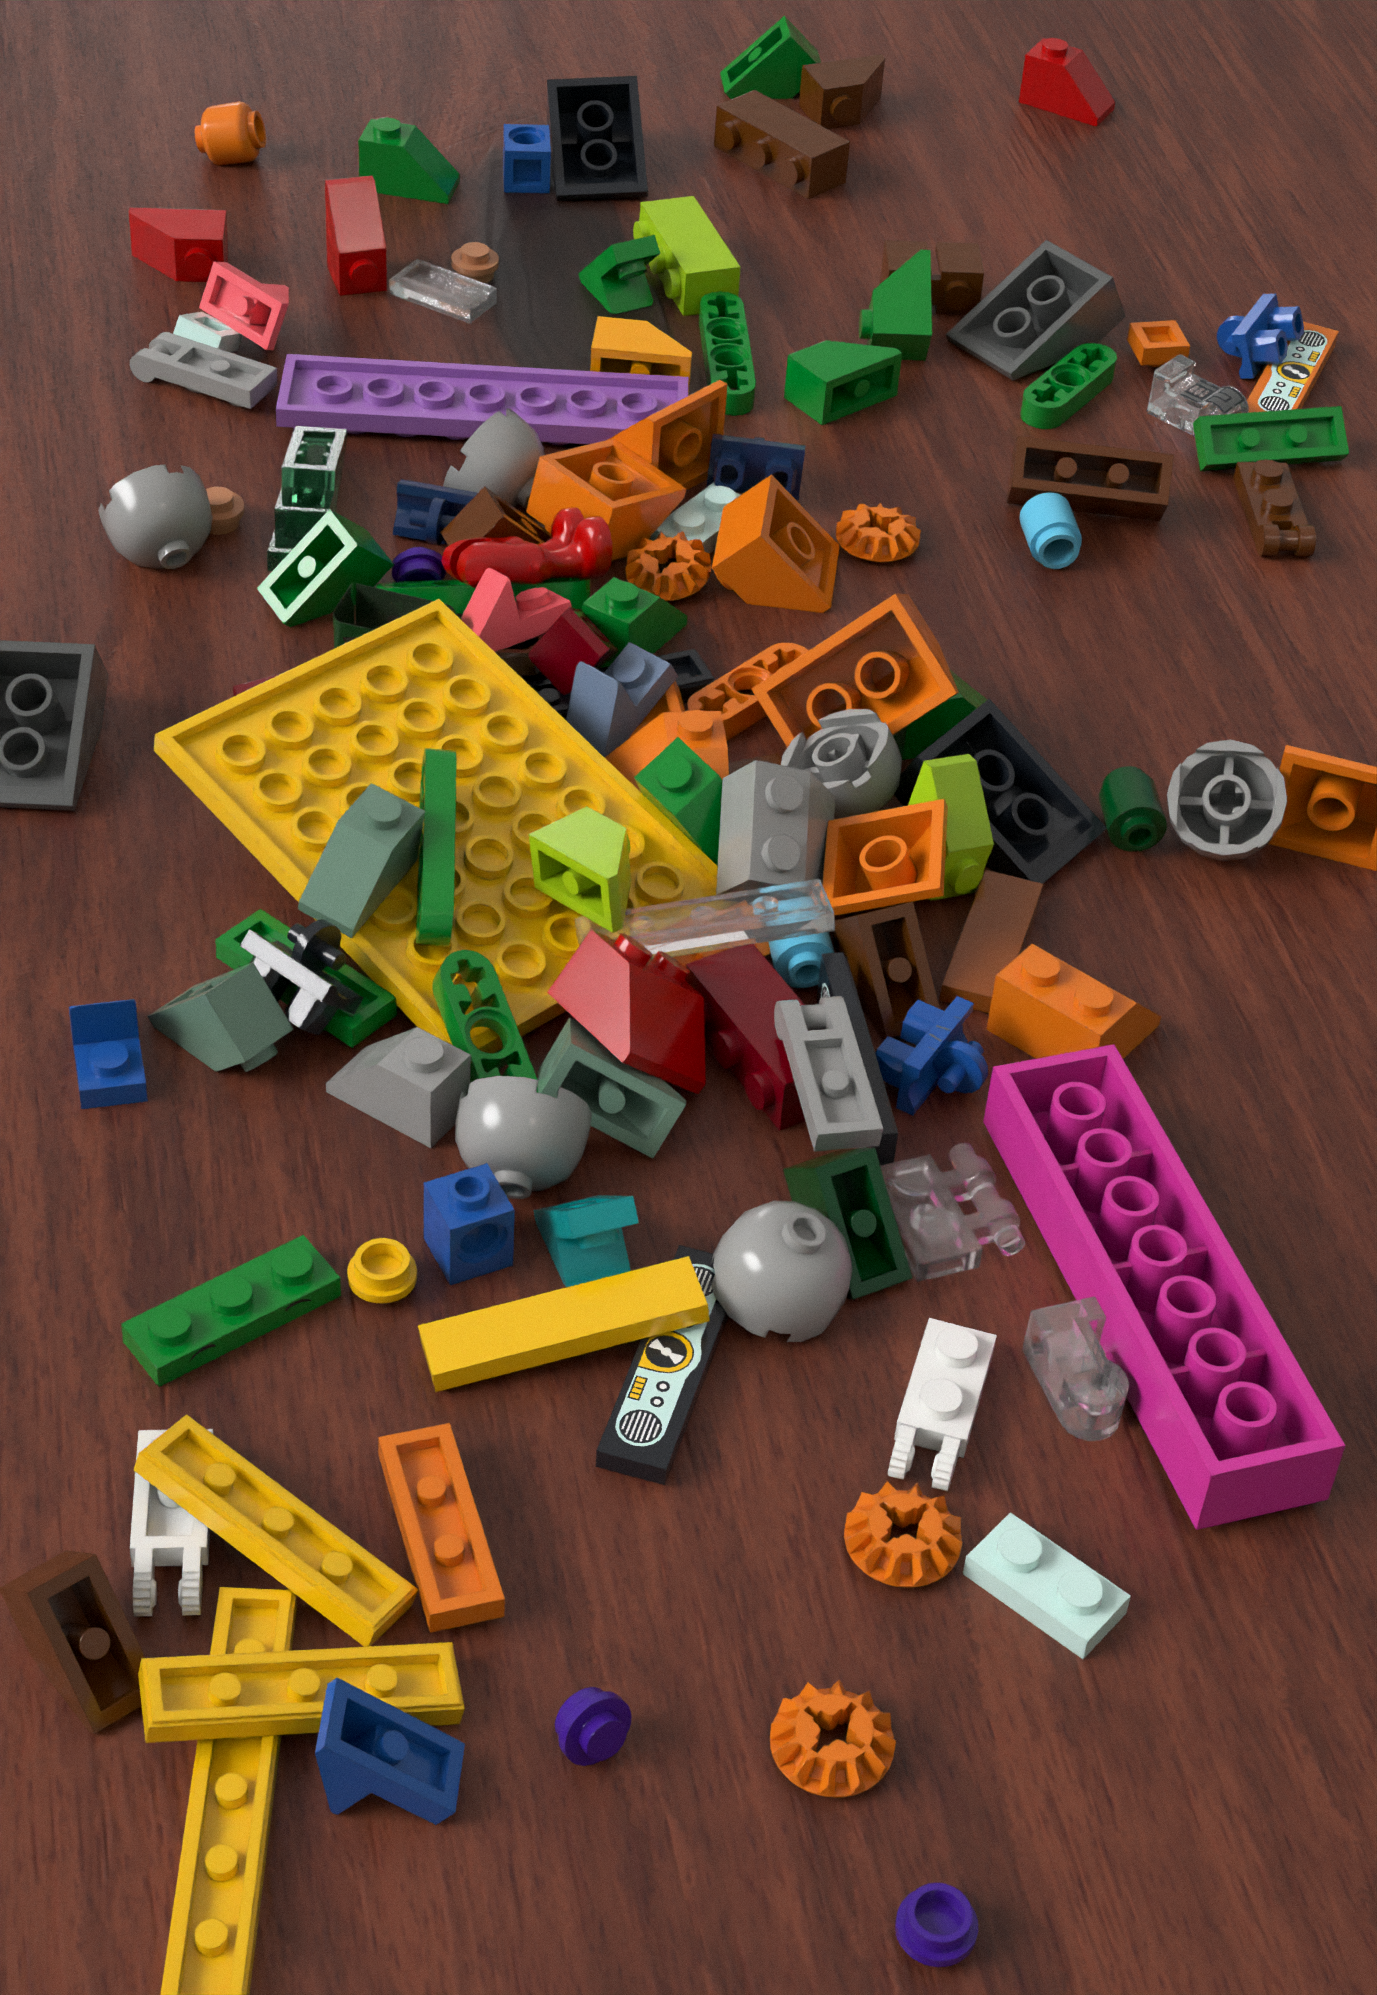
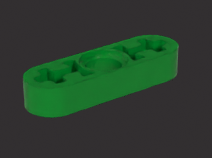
M1085 343L1077 346L1024 390L1020 412L1021 419L1029 426L1039 429H1053L1061 426L1112 383L1117 361L1116 352L1108 346L1097 343Z
M459 950L448 955L434 977L432 990L452 1045L471 1055L470 1083L481 1078L501 1076L499 1070L505 1065L509 1066L502 1076L526 1077L538 1080L491 962L483 955L471 950ZM456 974H461L465 982L475 981L477 986L471 996L464 984H453L452 981ZM472 1003L474 1010L465 1015L466 1011ZM476 1027L492 1029L499 1035L502 1041V1050L497 1053H485L479 1050L471 1040L470 1030Z

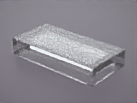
M420 259L414 260L390 278L391 295L469 324L497 303V288Z

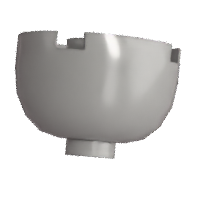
M507 408L506 416L500 411L494 413L466 441L460 450L466 456L465 462L460 471L452 465L450 466L443 487L479 493L485 486L514 508L518 504L523 508H527L539 457L544 455V448L535 430L512 409Z
M165 464L154 465L133 472L117 482L109 490L112 501L107 505L106 509L102 503L100 504L98 511L108 539L118 553L136 566L154 569H175L181 567L207 541L213 519L207 491L200 476L190 467L181 465L184 474L178 472L169 473Z
M847 709L829 714L818 720L822 727L821 730L811 735L808 739L801 732L791 741L782 755L781 765L811 771L835 796L834 819L879 811L889 802L899 786L902 757L898 745L886 722H881L877 713L869 709Z
M1224 740L1204 744L1197 748L1195 753L1188 756L1182 764L1178 765L1171 777L1167 792V804L1170 823L1185 845L1200 856L1219 861L1245 859L1267 846L1281 828L1287 806V795L1284 777L1278 767L1276 769L1272 761L1264 756V752L1251 744L1235 740Z
M494 1076L477 1079L469 1084L467 1095L462 1091L456 1117L455 1141L465 1165L470 1169L488 1163L507 1198L511 1199L527 1198L531 1195V1192L546 1190L566 1180L578 1166L588 1140L592 1112L587 1102L572 1091L559 1087L557 1098L537 1093L538 1080L531 1078Z
M772 1201L745 1211L722 1236L711 1261L715 1271L711 1284L714 1296L728 1316L750 1333L765 1338L769 1330L780 1334H791L787 1342H802L822 1334L835 1319L845 1302L853 1268L846 1239L833 1221L815 1208L795 1201Z

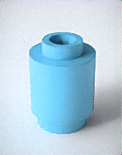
M1042 493L1028 500L1021 509L1019 519L1033 558L1050 569L1064 568L1073 563L1079 555L1082 536L1068 500L1057 493Z
M790 897L781 900L770 910L765 925V933L769 942L774 969L790 987L807 988L815 986L819 980L821 955L824 953H835L826 919L821 910L806 898Z

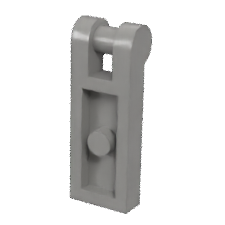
M169 332L160 333L150 342L149 349L144 348L132 356L129 364L134 376L143 382H151L155 378H159L186 387L189 391L204 393L228 401L234 406L249 409L254 407L277 386L276 367Z
M822 997L819 1004L800 1006L797 999L777 1001L774 1009L776 1033L778 1038L783 1040L814 1152L879 1146L883 1126L843 997Z

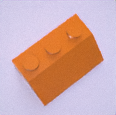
M909 594L892 595L751 688L787 748L791 741L801 732L808 739L811 735L821 730L822 727L818 722L821 718L847 709H869L877 713L880 721L886 722L892 735H895L959 693L937 639Z

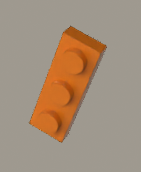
M450 1423L378 1437L379 1459L416 1587L419 1589L418 1593L430 1633L504 1617L505 1597Z

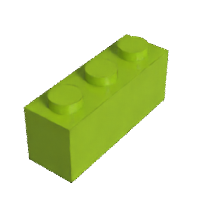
M694 196L640 202L639 221L634 223L633 227L634 239L655 235L661 254L649 263L651 272L658 275L664 285L666 296L669 299H673L683 316L699 314L700 301L705 294L722 291L738 296L741 267Z

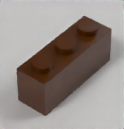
M756 90L717 105L714 147L807 199L846 183L850 141Z
M1017 436L1012 452L1006 503L1024 505L1036 495L1057 493L1068 500L1072 511L1160 521L1169 504L1174 454Z

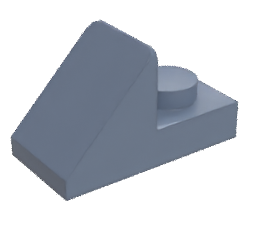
M630 642L605 673L580 661L575 671L566 721L602 756L606 757L630 737L677 679L678 675L670 663Z

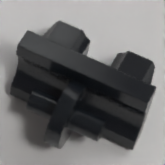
M320 919L312 922L306 928L301 924L293 925L287 935L288 939L295 944L293 949L280 941L271 943L257 932L249 929L240 946L254 955L250 963L255 964L276 1001L279 1002L290 981L299 986L284 1010L288 1021L304 1031L319 1036L331 1021L338 1008L355 1014L364 997L323 970L328 966L337 971L342 968L346 961V955L338 950L341 943V932L334 924L328 920Z

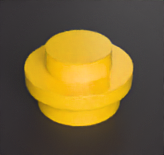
M388 1238L372 1239L362 1244L350 1260L347 1269L348 1284L353 1293L365 1301L380 1304L395 1302L407 1296L415 1287L417 1266L407 1248L400 1242Z

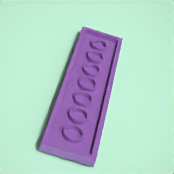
M287 354L276 405V427H290L299 431H311L314 429L343 430L350 434H362L365 432L395 433L402 437L432 435L463 440L470 438L479 426L494 413L500 411L506 416V410L510 408L535 430L541 442H548L557 446L570 443L593 444L608 440L644 418L687 397L689 377Z

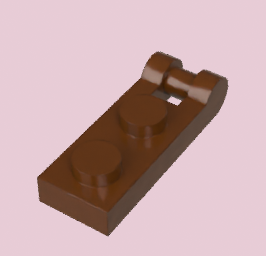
M1266 459L1257 462H1237L1233 479L1258 555L1276 556L1278 551H1293L1294 556H1312L1316 546L1315 527L1308 525L1287 463H1278Z

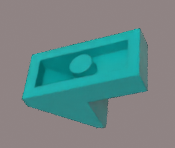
M596 1195L533 1210L538 1229L565 1287L630 1271L622 1227L639 1223L633 1196Z

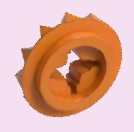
M881 503L877 507L859 504L856 510L843 511L841 521L837 522L836 539L839 545L851 555L867 561H897L910 556L919 546L921 530L916 527V518L911 515H903L901 507L888 509L884 508Z
M660 531L656 540L640 538L638 549L627 551L626 578L629 583L659 596L665 601L683 599L696 593L707 583L711 574L710 553L705 552L701 539L688 541L683 531L674 537H666ZM669 558L677 560V563L671 562L660 574L659 564H665Z
M887 1481L879 1493L871 1495L861 1492L856 1506L851 1512L847 1513L844 1529L846 1549L853 1562L864 1573L877 1581L897 1587L928 1585L946 1576L959 1559L963 1544L961 1517L950 1514L947 1509L945 1496L930 1498L923 1495L918 1482L911 1489L905 1491L896 1490ZM892 1523L901 1528L911 1523L914 1525L918 1523L916 1539L911 1535L904 1534L898 1539L893 1537L889 1541Z
M840 1679L831 1688L816 1689L807 1682L798 1696L792 1699H782L778 1713L773 1723H771L770 1749L778 1768L796 1786L816 1795L836 1798L853 1796L867 1791L885 1776L894 1757L896 1740L891 1728V1714L881 1712L874 1705L870 1690L861 1695L846 1691ZM844 1722L849 1724L846 1743L836 1739L829 1746L824 1745L818 1753L816 1752L819 1744L820 1727L830 1731L838 1724L843 1725Z

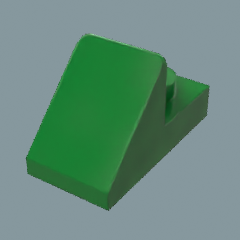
M655 235L612 244L578 273L581 283L611 314L632 311L653 304L645 273L647 272L646 265L661 254Z

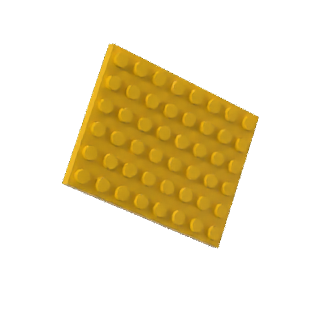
M440 599L155 734L154 752L298 903L338 820L371 783L419 808L424 749L433 748L456 751L454 913L449 947L416 944L418 858L416 863L354 937L350 938L341 933L340 947L376 984L396 997V1005L418 1028L451 1045L452 1042L432 990L435 975L445 958L451 953L459 950H471L483 955L491 962L522 1037L566 1011L547 992L591 929L614 940L618 938L620 933H624L644 945L655 938L737 901V899L716 896L718 866ZM586 806L626 827L631 847L629 853L631 885L622 929L611 933L535 888L529 842L530 833ZM456 974L452 981L454 985L464 984L470 996L477 986L475 981L465 982L461 974ZM472 1003L466 1011L465 1015L474 1010ZM476 1027L470 1030L471 1040L479 1050L485 1053H495L503 1048L499 1035L492 1029Z

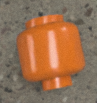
M238 101L206 108L202 114L201 125L195 127V141L200 153H207L213 164L218 166L252 162L257 158L260 148H264L266 145V131L261 114L258 111H252L248 104Z

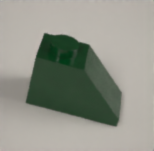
M875 1148L841 1149L783 1169L792 1201L818 1210L834 1222L846 1239L853 1268L846 1296L847 1299H856L912 1279Z

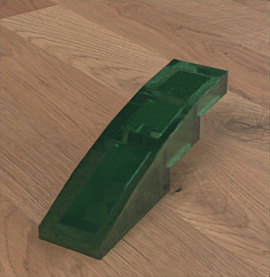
M295 426L282 464V487L274 508L275 529L267 550V571H273L329 509L336 512L347 444V429Z

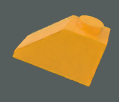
M597 317L591 346L590 371L689 377V396L692 352L648 321Z

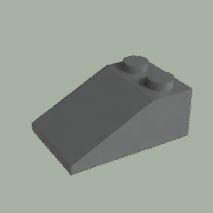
M1045 240L945 335L947 340L1011 380H1016L1059 362L1081 344L1099 343L1126 316L1112 276Z
M0 640V807L75 811L102 728L109 674L95 644Z

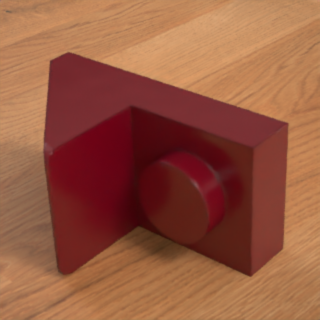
M569 607L531 649L528 657L560 693L567 695L572 691L576 667L580 661L594 668L604 666L619 650L581 610Z

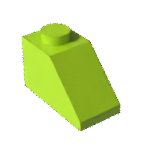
M970 754L925 760L908 805L945 799L948 806L944 896L930 898V901L975 893L978 884L983 878L984 868L994 845L977 761Z
M586 806L530 833L529 842L535 888L611 933L622 929L631 885L629 863L631 847L626 827Z

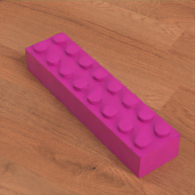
M1113 1044L994 1066L983 1122L1108 1360L1120 1366L1126 1373L1129 1382L1127 1399L1195 1529L1199 1530L1328 1500L1346 1445L1116 1046Z

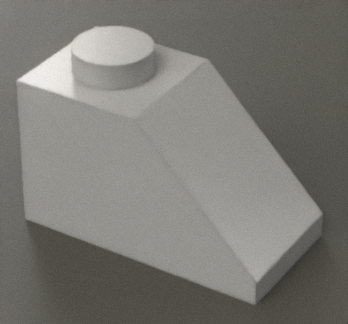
M416 1027L366 1046L326 1082V1092L431 1148L456 1124L461 1093L463 1091L466 1095L468 1094L471 1055Z

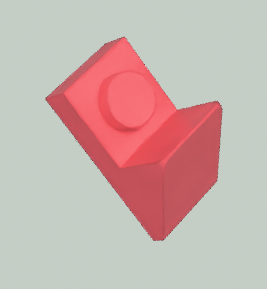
M213 262L199 308L265 350H274L289 305V287L260 283L227 262Z
M488 568L482 575L461 620L496 652L546 633L555 621L572 605L570 600L542 587L525 590L514 597L509 578L492 568Z

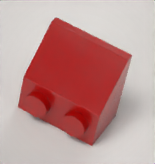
M591 929L547 993L622 1063L699 1094L706 1084L704 997L685 981L690 971L676 959L662 951H658L654 958H652L653 954L645 946L624 933H620L618 938L614 940Z

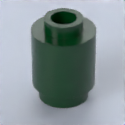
M1132 766L1120 767L1110 772L1102 783L1099 792V802L1111 842L1117 848L1129 852L1143 851L1153 847L1164 837L1167 830L1166 817L1154 780L1145 774L1143 770Z

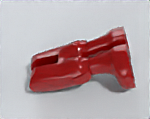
M577 507L561 509L555 515L551 525V539L544 543H531L518 536L502 538L476 537L459 540L445 548L442 564L450 576L473 588L477 587L482 575L488 568H492L507 576L510 582L515 584H539L551 577L592 580L602 578L608 572L612 561L613 545L609 527L602 517L596 516L584 519Z

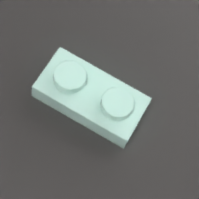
M713 482L671 513L651 535V540H656L660 531L666 537H674L683 531L688 541L701 539L705 552L711 553L716 548L723 507L739 497L740 494L734 492L731 488L716 486Z
M1011 1512L966 1556L963 1575L1082 1659L1127 1613L1131 1595Z

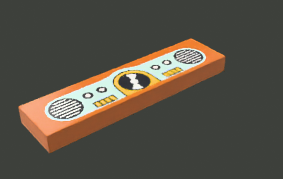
M1303 322V335L1297 341H1287V356L1281 364H1267L1241 413L1302 409L1336 346L1339 331Z

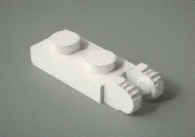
M929 1318L897 1420L894 1437L896 1441L889 1464L888 1476L904 1480L906 1473L911 1469L915 1454L914 1446L916 1445L940 1452L936 1454L932 1467V1487L948 1491L958 1457L964 1458L993 1357L997 1335Z
M207 1429L214 1435L213 1429ZM139 1430L137 1456L139 1452L167 1430ZM136 1472L130 1537L131 1566L134 1567V1616H152L153 1607L157 1601L155 1566H183L182 1579L179 1581L178 1601L182 1607V1615H201L202 1565H208L210 1528Z

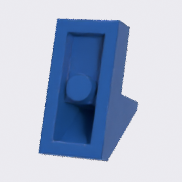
M129 999L70 1006L69 1018L81 1109L148 1101L139 1040L136 1000Z
M337 1677L329 1682L325 1694L315 1756L330 1811L333 1814H340L370 1793H373L435 1825L456 1812L465 1743Z

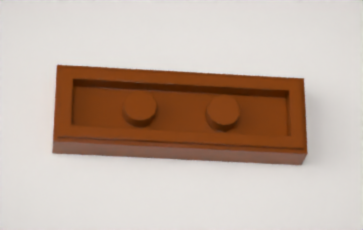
M985 870L944 977L939 1001L951 1004L956 996H959L974 1003V1010L985 1013L990 1012L996 974L1022 953L1041 900L1042 883Z

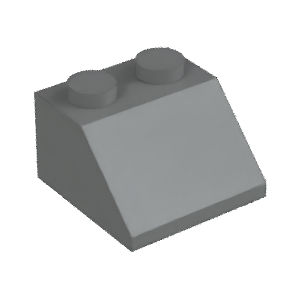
M755 760L723 778L716 896L737 900L745 897L748 902L774 906L786 898L803 897L810 900L819 909L821 908L827 825L829 820H834L835 796L811 771Z

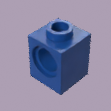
M504 124V192L550 193L551 146L549 125Z
M488 1163L424 1182V1240L449 1285L513 1266L515 1210Z

